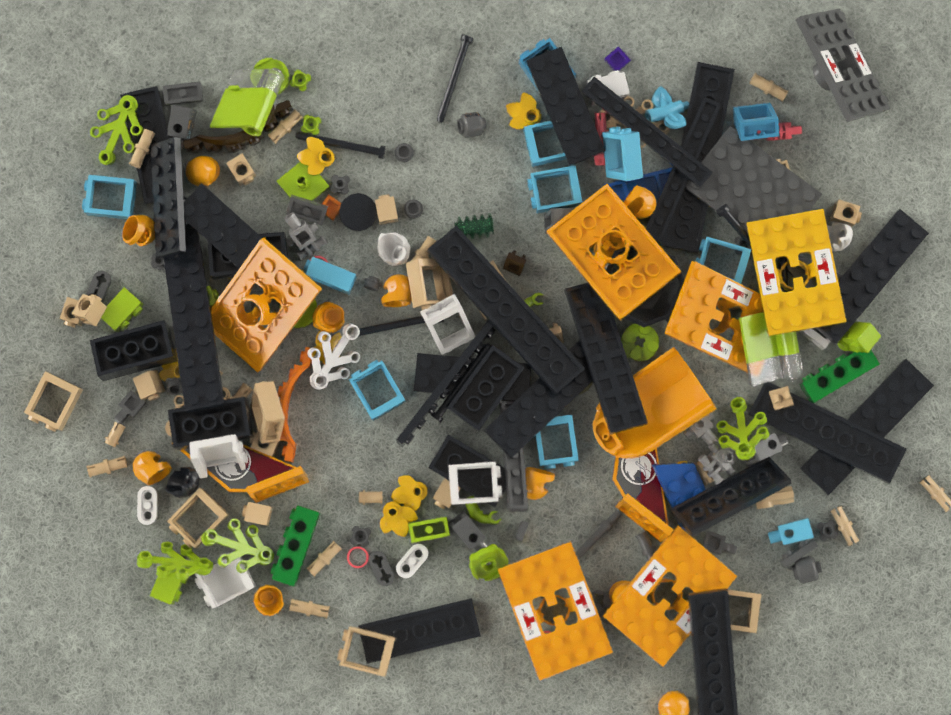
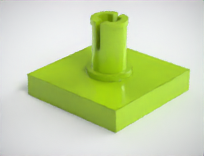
M301 162L277 180V183L290 198L291 195L314 201L330 188L320 174H308V166Z

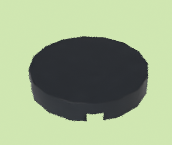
M351 194L340 205V220L350 230H366L376 220V205L365 194Z

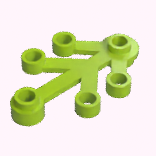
M123 96L119 101V105L107 110L100 109L97 112V117L103 121L108 120L112 115L120 113L117 120L101 127L94 126L90 129V135L94 138H100L103 134L113 130L106 149L99 154V161L103 165H112L115 162L116 156L113 151L120 134L124 141L123 150L126 153H134L135 144L131 140L125 123L127 117H129L132 124L130 132L135 136H140L143 133V127L139 124L135 113L138 103L133 96ZM127 101L130 103L129 108L125 107ZM103 111L106 112L105 118L101 116ZM138 126L139 132L135 133L134 129ZM95 129H98V135L94 134ZM129 144L132 145V149L130 151H128L127 146ZM105 154L108 155V159L106 161L103 159V156Z
M736 397L730 402L732 411L736 413L738 429L729 425L725 420L719 421L716 427L719 433L724 434L727 432L739 438L740 443L730 440L727 435L719 437L718 442L721 448L729 447L735 450L739 459L748 460L755 455V446L761 440L769 437L768 429L766 427H759L756 431L757 434L748 442L750 434L758 425H764L767 422V417L764 412H758L746 427L744 413L747 409V404L744 398Z
M236 518L231 519L227 527L233 532L237 541L219 536L213 529L206 530L201 536V541L206 546H212L217 543L236 550L230 554H223L218 558V564L221 567L228 566L232 561L245 554L254 556L247 561L241 560L237 563L236 570L239 573H245L250 567L258 563L269 565L274 560L273 550L268 546H264L258 536V527L250 525L245 530L246 535L251 538L255 546L254 548L249 546L240 530L241 523ZM232 522L237 525L236 528L231 525ZM250 528L254 530V534L250 533ZM208 534H212L214 539H210ZM263 552L268 555V558L263 556ZM222 558H225L227 563H223ZM240 564L245 566V570L240 568Z
M168 541L161 544V552L171 558L152 556L149 551H141L137 556V566L140 568H149L152 566V563L165 564L157 567L156 575L161 578L167 577L168 574L175 571L176 578L179 580H185L188 576L195 573L208 575L214 566L211 560L200 558L192 552V548L183 544L181 545L180 553L190 559L186 560L173 550V544Z

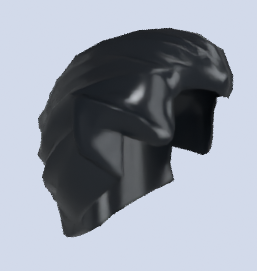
M181 466V471L175 470L171 474L165 487L167 493L178 498L188 497L195 493L200 480L196 470L191 467Z

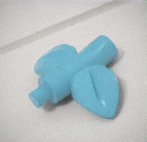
M662 86L658 87L651 99L653 109L645 110V118L650 122L663 120L666 127L670 129L686 126V119L681 113L688 109L689 102H682L681 100L672 102V98L667 90Z

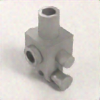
M294 212L284 218L290 226L289 234L291 236L286 242L289 247L296 244L302 250L297 252L301 260H304L308 255L312 256L313 251L316 250L318 252L320 247L328 244L323 236L315 241L314 231L319 229L315 222L311 225H308L305 220L300 222Z
M711 412L688 427L683 434L688 439L692 435L696 438L701 436L708 445L716 443L718 438L710 429L713 426L710 420L715 416Z
M712 443L708 446L711 452L708 455H701L698 461L702 463L704 471L708 470L707 475L709 478L712 477L717 485L724 480L719 475V472L733 473L735 470L732 465L738 458L735 455V450L729 447L721 448Z

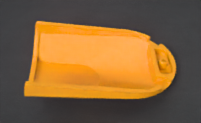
M673 347L633 375L648 424L610 435L599 402L596 408L595 419L593 420V432L599 445L609 454L625 459L638 458L650 453L716 410V407L693 371L676 348Z

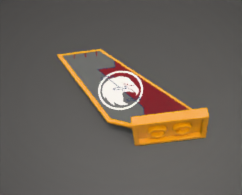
M243 445L244 451L247 452L248 462L245 463L246 470H241L238 462L207 467V474L228 492H248V495L255 503L309 483L308 476L301 466L295 467L246 445ZM190 448L180 450L190 459Z
M657 448L638 458L625 459L615 456L612 480L623 497L615 507L661 543L670 536L673 529L668 524L663 489L652 467L653 464H659Z

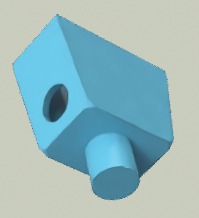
M809 518L778 525L779 530L768 532L771 544L782 541L783 545L814 538ZM792 529L794 535L787 537L785 531Z

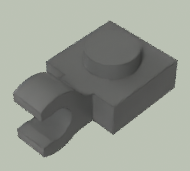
M130 390L118 404L122 410L114 417V420L122 425L129 414L134 418L146 402Z
M707 530L702 546L709 552L720 555L721 551L724 550L735 554L737 546L725 543L726 536Z

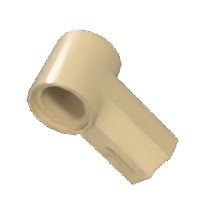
M792 486L785 487L757 502L756 508L763 509L774 507V505L793 503L794 492Z

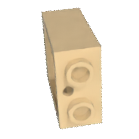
M418 258L406 263L413 308L428 309L430 306L453 295L450 277L433 258ZM422 270H432L437 300H427Z
M45 371L24 413L29 415L28 419L35 423H39V421L46 423L45 428L56 432L57 429L62 431L83 389ZM48 382L71 392L57 423L33 412Z
M274 381L255 383L250 408L260 442L262 444L280 441L285 417Z
M199 488L167 521L170 524V530L176 535L180 533L184 537L182 541L189 548H198L202 544L201 537L196 540L177 521L199 498L219 517L208 529L216 530L230 515L203 488Z
M728 590V595L750 598L747 627L731 625V630L757 633L761 594Z
M349 626L348 630H344L342 641H345L344 649L340 648L337 660H340V666L385 677L396 637ZM353 633L386 640L379 668L347 661Z

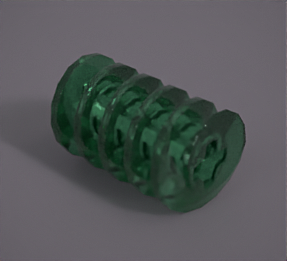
M488 213L487 219L481 214L479 220L476 215H473L471 221L468 216H465L464 221H462L460 216H458L456 222L454 221V225L466 237L469 234L471 239H474L475 234L478 235L479 239L482 238L483 233H485L487 238H489L490 232L494 235L493 219L490 213Z

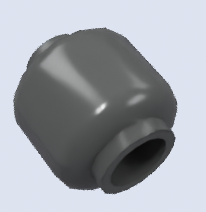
M478 112L462 114L460 119L457 120L458 132L465 138L481 136L483 129L486 128V120Z
M812 556L800 558L795 562V565H792L795 580H799L801 583L817 581L819 573L822 572L820 561H815V558Z

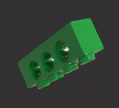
M872 350L868 353L852 351L853 353L847 357L844 353L835 359V364L830 366L827 363L820 367L818 374L813 376L810 373L803 377V382L799 385L807 399L815 403L880 365ZM852 358L858 360V368H854L851 366L850 362ZM835 368L842 370L841 378L835 376ZM819 377L826 380L824 388L818 385Z
M299 505L292 509L289 519H292L290 527L286 526L283 537L286 538L284 545L279 546L277 556H279L278 562L273 564L270 572L273 575L272 580L293 587L296 586L321 514L320 512ZM299 521H303L306 524L305 531L301 533L296 530V524ZM294 539L300 544L299 549L296 551L290 548V542ZM286 558H290L293 561L291 569H286L283 565Z

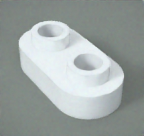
M150 486L142 487L138 492L137 517L144 525H151L158 518V492ZM148 492L152 494V497L149 500H147L145 497L146 493ZM146 512L151 513L150 519L145 517Z
M422 544L413 545L397 563L396 571L398 575L402 578L413 576L428 558V549ZM417 550L422 551L421 557H416L415 552ZM405 564L410 567L408 572H404L402 569Z

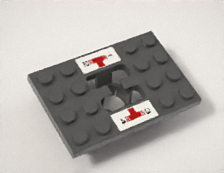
M840 8L803 15L796 19L817 62L813 66L814 77L823 89L831 90L846 122L879 114L890 109L888 100L883 95L880 84L865 60L854 38V32L849 28L846 16Z

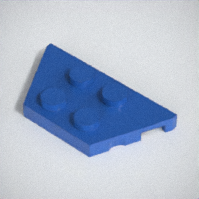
M673 167L644 174L643 178L631 181L620 180L608 185L622 202H624L636 185L647 188L654 194L657 204Z
M692 462L652 465L671 508L706 490L698 470ZM678 522L679 526L685 531L683 526Z

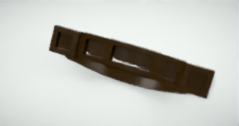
M289 100L273 105L263 128L265 132L276 128L275 126L278 125L276 117L284 118L290 115L293 108ZM242 130L231 135L218 137L197 135L183 141L187 152L192 153L201 151L203 146H205L208 152L212 151V153L221 151L223 146H226L228 152L236 153L241 151L243 146L248 144L253 146L260 143V140L264 137L262 133L260 136H252Z

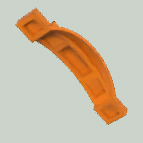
M305 347V351H301L300 362H302V366L294 364V369L291 368L289 372V380L283 382V386H279L278 397H280V404L285 417L280 440L287 442V446H283L282 457H285L284 461L294 463L297 444L289 432L288 408L291 394L299 377L307 368L311 369L312 360L307 355L310 347Z

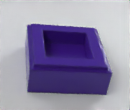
M619 46L604 58L614 71H620L631 61Z

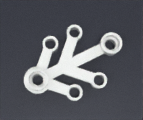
M350 323L344 326L343 336L333 351H331L330 345L331 335L326 331H321L318 334V340L322 342L325 364L321 369L319 361L321 353L319 349L312 347L308 350L307 355L312 360L314 371L310 376V384L313 388L321 390L328 385L329 381L341 378L347 379L350 376L349 369L345 367H340L337 372L329 373L332 367L350 362L357 363L360 360V354L356 351H350L348 355L339 357L349 340H354L359 336L360 330L356 325ZM349 328L352 329L350 334L347 333ZM326 334L327 338L323 341L322 336ZM316 351V355L312 357V352ZM356 354V358L352 360V355ZM345 370V375L341 376V372ZM321 377L320 382L317 383L316 379Z

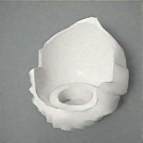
M832 222L831 226H827L832 252L842 251L848 247L853 237L851 226L841 222Z
M396 232L380 234L377 249L383 261L391 266L405 264L410 255V245L407 239Z

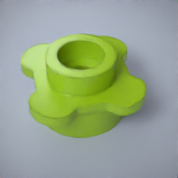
M295 70L289 84L291 87L299 88L302 92L306 91V86L311 81V76L301 72V70Z
M305 115L301 131L317 135L319 133V124L322 122L321 118Z

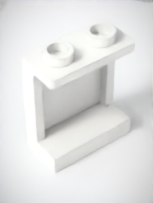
M236 434L190 442V459L200 478L208 477L207 467L238 462L241 470H246L245 463L248 462L247 452L244 451L243 443L238 441Z
M242 557L232 561L226 567H221L218 563L215 564L213 570L208 575L196 573L197 578L195 582L199 589H203L205 593L203 597L208 607L216 608L256 587L249 570L245 573H239L236 570L237 563L243 560ZM240 564V568L245 570V566Z

